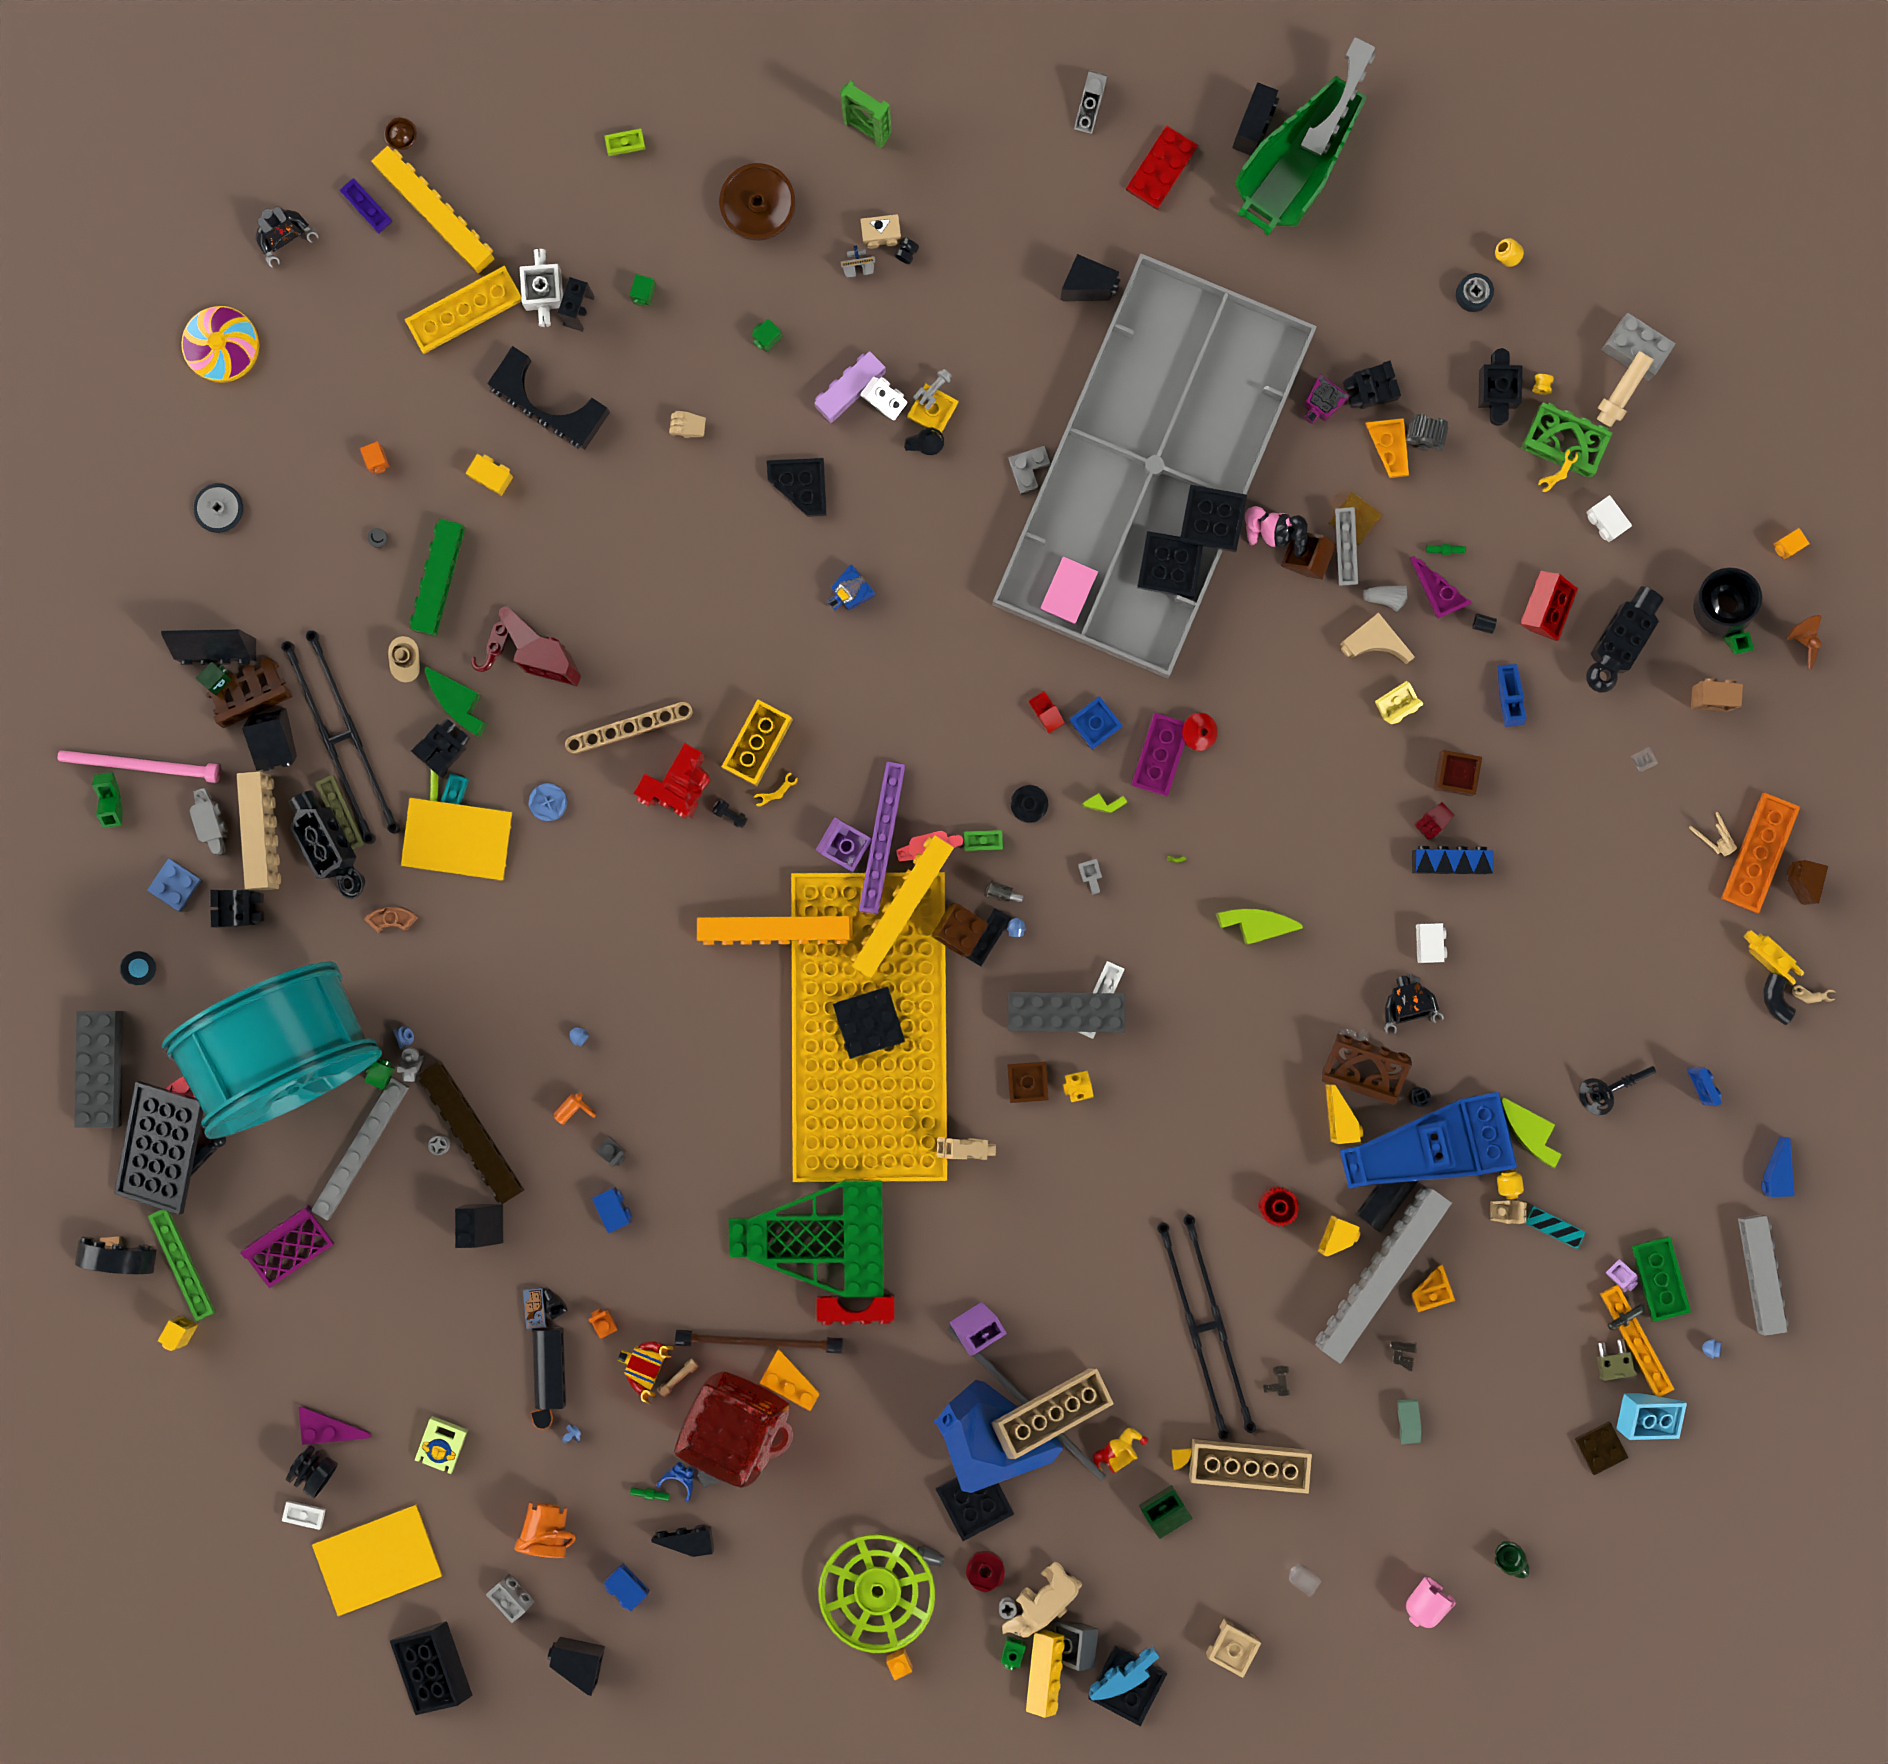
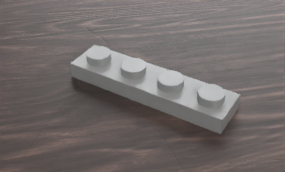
M1355 507L1335 508L1339 586L1358 584Z

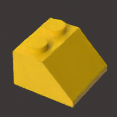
M1331 1215L1318 1252L1328 1257L1353 1246L1354 1242H1357L1360 1237V1227Z

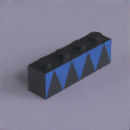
M1418 846V849L1412 850V873L1493 874V850H1487V847H1475V850H1468L1467 846H1458L1456 850H1449V846H1437V850H1432L1430 846Z

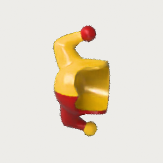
M1129 1427L1121 1434L1119 1439L1111 1440L1105 1448L1093 1454V1462L1101 1471V1462H1105L1114 1474L1127 1464L1138 1459L1131 1446L1133 1439H1137L1142 1445H1146L1148 1438L1142 1436L1134 1428Z

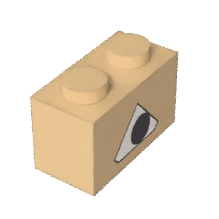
M898 214L861 219L864 247L873 249L879 247V245L896 246L901 242Z

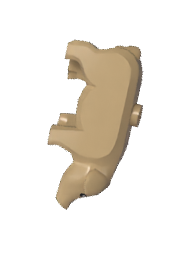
M1058 1562L1047 1566L1041 1574L1048 1579L1050 1584L1041 1588L1037 1594L1028 1587L1020 1593L1016 1601L1021 1604L1023 1612L1007 1620L1002 1625L1003 1634L1011 1632L1027 1638L1047 1626L1056 1616L1058 1618L1062 1617L1067 1611L1065 1607L1077 1596L1082 1582L1074 1576L1066 1574L1063 1566Z

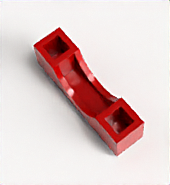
M895 1295L874 1297L872 1303L860 1311H852L845 1308L839 1302L837 1296H817L816 1298L817 1322H821V1325H832L833 1322L840 1321L841 1325H850L852 1321H860V1324L863 1325L871 1324V1321H879V1324H891V1321L895 1320Z

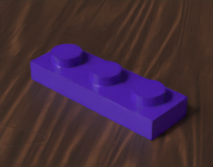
M354 178L339 190L378 234L393 222Z

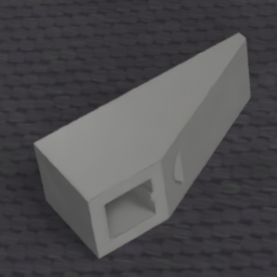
M1089 70L1074 126L1075 130L1092 134L1108 74Z

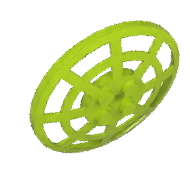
M867 1534L847 1541L830 1556L820 1577L818 1588L819 1604L827 1625L840 1640L861 1651L886 1653L905 1647L923 1632L934 1609L935 1584L927 1562L913 1546L894 1536ZM883 1539L897 1544L893 1552L885 1550L868 1551L864 1540ZM857 1543L860 1554L853 1557L844 1568L833 1564L835 1559L845 1549ZM904 1547L918 1558L925 1570L924 1573L914 1574L909 1564L899 1557ZM871 1556L888 1557L889 1560L885 1567H874ZM863 1559L867 1569L860 1576L849 1571L855 1563ZM896 1562L906 1570L909 1575L908 1577L898 1579L896 1574L892 1572ZM831 1572L840 1576L837 1585L838 1600L827 1604L825 1586L827 1575ZM845 1578L855 1583L854 1594L846 1597L843 1594ZM928 1580L930 1598L927 1611L924 1612L916 1607L918 1582ZM912 1584L913 1590L911 1603L901 1598V1587ZM873 1587H881L883 1594L880 1596L875 1595L872 1591ZM857 1602L859 1607L864 1610L860 1619L852 1614L847 1606L848 1604ZM897 1605L907 1610L897 1621H892L890 1612ZM841 1607L846 1617L856 1625L852 1636L846 1634L836 1624L830 1611ZM870 1614L882 1615L885 1625L867 1624ZM912 1614L922 1620L911 1634L899 1641L897 1640L895 1629L904 1624ZM863 1629L871 1632L887 1631L890 1643L873 1645L858 1641Z

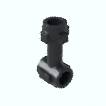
M722 799L715 802L712 807L713 814L720 818L725 815L735 821L734 826L737 828L744 827L748 820L745 814L740 813L738 815L728 809L729 804Z

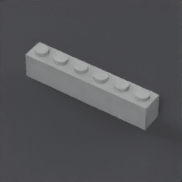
M1761 1214L1738 1218L1757 1331L1764 1336L1785 1333L1789 1323L1787 1316L1784 1315L1783 1307H1785V1300L1780 1292L1782 1283L1777 1275L1778 1261L1774 1257L1773 1252L1775 1243L1770 1235V1230L1772 1229L1770 1219Z

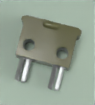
M1624 1339L1617 1340L1619 1353L1607 1355L1605 1343H1598L1600 1356H1597L1600 1380L1607 1381L1637 1375V1372L1634 1371L1631 1352H1626Z

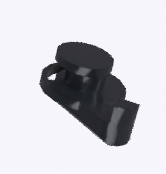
M927 427L922 429L917 435L907 437L904 448L906 451H921L926 455H935L942 450L944 437L938 429Z

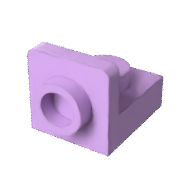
M1620 1259L1606 1272L1621 1287L1624 1293L1627 1290H1633L1638 1284L1636 1282L1638 1280L1637 1275Z

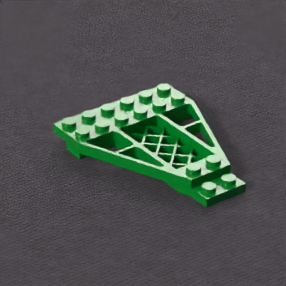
M844 1179L761 1214H756L749 1218H729V1257H747L751 1261L843 1297H884L882 1180ZM838 1187H843L844 1213H817V1196ZM811 1198L813 1199V1213L776 1214L781 1210ZM782 1220L792 1221L788 1225H786ZM801 1220L811 1221L806 1225ZM815 1220L823 1227L817 1235L809 1228ZM821 1220L831 1221L827 1225H825ZM834 1220L842 1227L836 1235L828 1228ZM776 1221L784 1227L778 1235L770 1228ZM795 1221L803 1227V1230L798 1235L789 1228ZM786 1230L794 1237L788 1245L780 1238ZM805 1230L814 1237L808 1244L799 1237ZM824 1230L833 1237L827 1244L819 1238V1235ZM768 1231L775 1237L769 1245ZM843 1231L844 1243L838 1238ZM776 1240L785 1247L779 1254L770 1247ZM795 1240L804 1247L798 1254L789 1247ZM815 1240L823 1246L817 1254L809 1247ZM834 1240L842 1246L836 1254L828 1247ZM787 1249L793 1256L781 1255ZM807 1249L813 1256L800 1255ZM825 1249L831 1254L819 1256ZM768 1250H769L774 1256H768ZM777 1263H812L814 1265V1279L777 1265ZM818 1263H843L845 1289L841 1290L818 1281Z

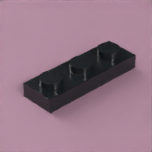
M995 908L987 920L988 925L970 956H966V958L981 967L1011 917Z

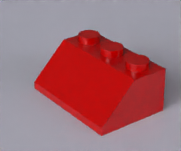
M1540 571L1526 611L1522 616L1521 625L1531 632L1558 641L1578 588L1561 574Z

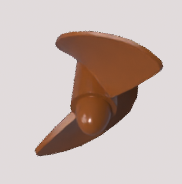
M1814 615L1793 627L1787 636V640L1795 639L1808 647V670L1812 669L1817 658L1818 648L1822 646V642L1817 635L1821 615Z

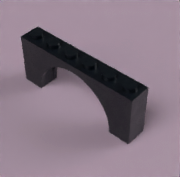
M512 346L487 383L491 388L490 392L499 398L500 396L507 399L506 402L512 407H520L523 409L521 411L529 418L534 416L538 419L537 422L544 428L551 427L554 429L553 433L562 439L566 437L570 440L569 443L577 449L581 447L585 450L609 415L610 411L608 408L591 397L582 408L566 415H551L538 410L528 400L525 390V377L532 361L529 356Z

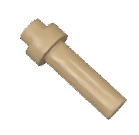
M1641 351L1637 353L1610 398H1603L1598 406L1601 412L1597 420L1612 427L1616 419L1619 421L1623 419L1627 412L1623 408L1654 361L1653 358Z

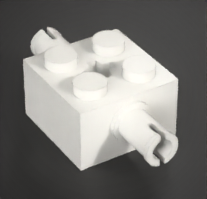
M535 249V265L520 267L522 305L526 311L538 310V325L545 327L546 324V327L551 326L549 310L559 308L563 298L562 273L558 264L546 265L545 249H540V252H538V249Z

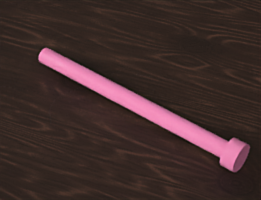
M63 750L58 752L59 762L205 778L206 782L218 783L221 776L220 765L208 763L205 767Z

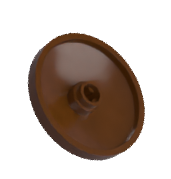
M752 163L736 169L728 176L721 188L719 205L723 219L734 233L745 239L760 241L778 235L789 225L795 211V194L790 181L779 169L768 164Z

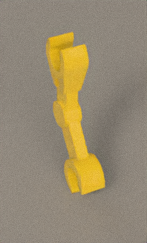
M1570 449L1566 451L1565 462L1561 470L1553 476L1544 477L1539 480L1538 485H1541L1543 482L1548 483V486L1544 487L1542 492L1550 490L1556 482L1567 477L1571 464L1575 463L1578 459L1577 452L1573 459H1569Z
M788 773L785 777V782L776 792L756 794L754 798H763V802L756 804V806L762 807L771 800L781 799L790 786L797 784L798 778L790 783L788 778L792 773Z

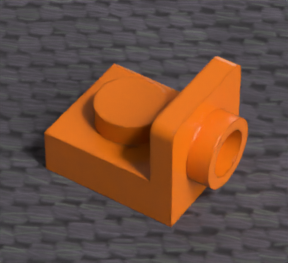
M600 1308L592 1312V1317L588 1319L589 1323L592 1322L600 1339L618 1330L608 1309L603 1311Z

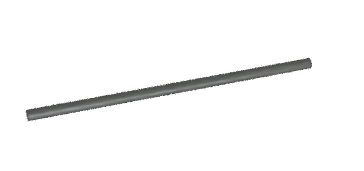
M950 1326L947 1331L963 1346L952 1326ZM980 1351L973 1355L1022 1404L1030 1401ZM1064 1433L1056 1436L1100 1481L1106 1477Z

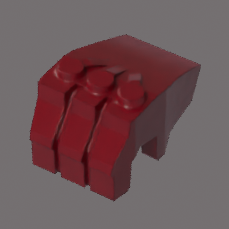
M1441 802L1426 812L1414 826L1429 840L1438 835L1455 815Z

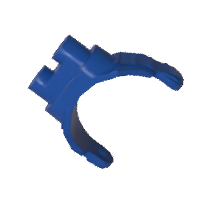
M677 1462L676 1466H673L658 1481L657 1488L666 1479H677L686 1486L688 1495L685 1502H689L693 1489L694 1469L691 1467L686 1468L682 1462Z

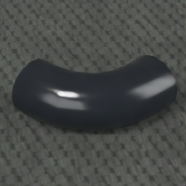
M1770 973L1763 989L1764 1003L1772 1016L1779 1022L1787 1025L1793 1019L1796 1009L1786 1003L1784 999V989L1788 981L1777 974Z

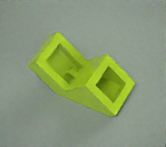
M1100 793L1082 803V806L1087 809L1111 814L1125 805L1127 800L1122 796L1107 806Z

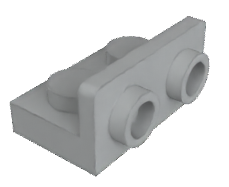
M510 1573L486 1594L511 1623L524 1614L534 1603L532 1597Z

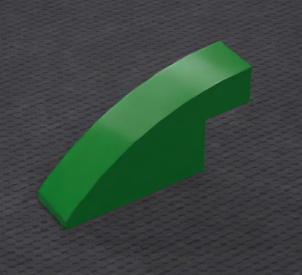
M426 667L425 673L430 687L444 710L462 727L481 737L487 724L471 716L481 695Z

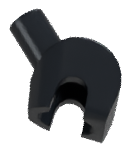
M551 1289L543 1292L547 1299V1312H549L552 1320L568 1310L565 1302L559 1296L554 1297Z

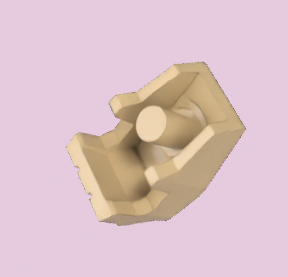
M675 411L671 414L669 433L672 436L680 435L684 436V438L703 437L706 418L689 412Z
M1521 1200L1490 1201V1220L1506 1224L1526 1223L1525 1208L1527 1203Z

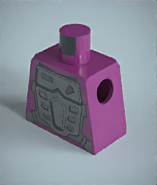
M1320 374L1304 404V407L1309 410L1304 417L1305 420L1311 424H1314L1318 417L1326 421L1346 402L1349 395Z

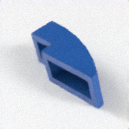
M1517 664L1498 666L1499 695L1505 727L1524 725L1527 717L1523 704L1524 694Z

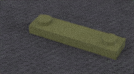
M331 775L316 782L315 784L325 806L332 809L352 849L355 850L366 845L335 776Z

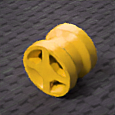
M1536 374L1534 376L1535 385L1532 391L1537 394H1551L1552 388L1550 386L1553 383L1554 377L1547 374Z

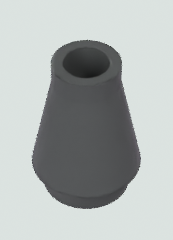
M924 1545L917 1547L916 1550L922 1555L928 1565L939 1567L943 1565L944 1555ZM914 1556V1561L918 1562V1565H922L918 1558Z

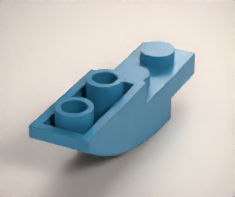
M1153 1646L1150 1649H1144L1135 1662L1131 1661L1125 1666L1124 1672L1119 1666L1115 1669H1109L1105 1673L1104 1679L1100 1682L1096 1681L1091 1685L1089 1691L1090 1698L1092 1700L1111 1698L1141 1684L1150 1677L1147 1668L1159 1658L1158 1651Z

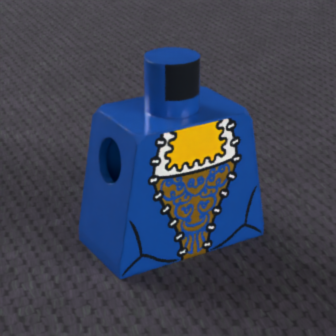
M851 564L832 585L831 589L835 596L827 602L834 611L842 604L848 610H851L874 597L875 592Z

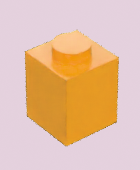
M1800 528L1775 542L1774 546L1776 553L1783 559H1786L1810 543Z
M905 1648L887 1656L886 1663L894 1680L912 1672L913 1665Z

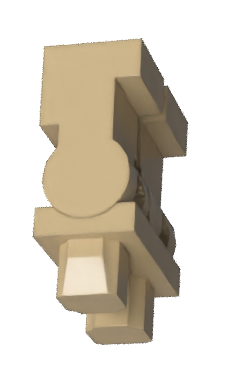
M938 1137L937 1157L987 1160V1156L996 1155V1144H988V1140L974 1138L960 1140Z

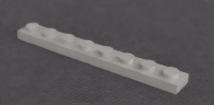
M391 1078L313 1206L312 1212L327 1221L330 1220L410 1087L395 1078Z

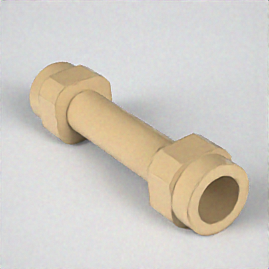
M690 1358L684 1364L685 1367L667 1383L664 1382L657 1388L662 1397L665 1398L679 1381L689 1372L693 1373L699 1367L694 1358Z

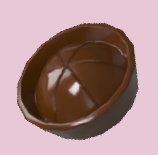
M394 118L387 123L384 129L385 141L394 149H408L416 140V128L412 121L407 118Z

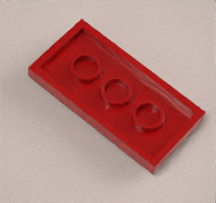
M1166 125L1126 187V191L1158 210L1197 150L1198 144Z

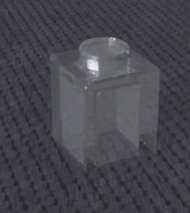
M1301 1563L1298 1566H1294L1289 1573L1291 1584L1310 1597L1322 1581L1317 1574Z

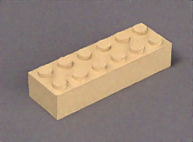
M263 772L237 773L245 889L253 891L279 889L281 875L278 873L277 865L280 864V858L276 853V846H278V836L275 835L277 819L273 808L276 807V801L272 797L274 780L271 778V775Z
M1097 1368L1083 1371L991 1422V1425L1007 1459H1017L1114 1403Z
M1192 1439L1189 1479L1191 1483L1309 1494L1312 1454L1309 1450Z

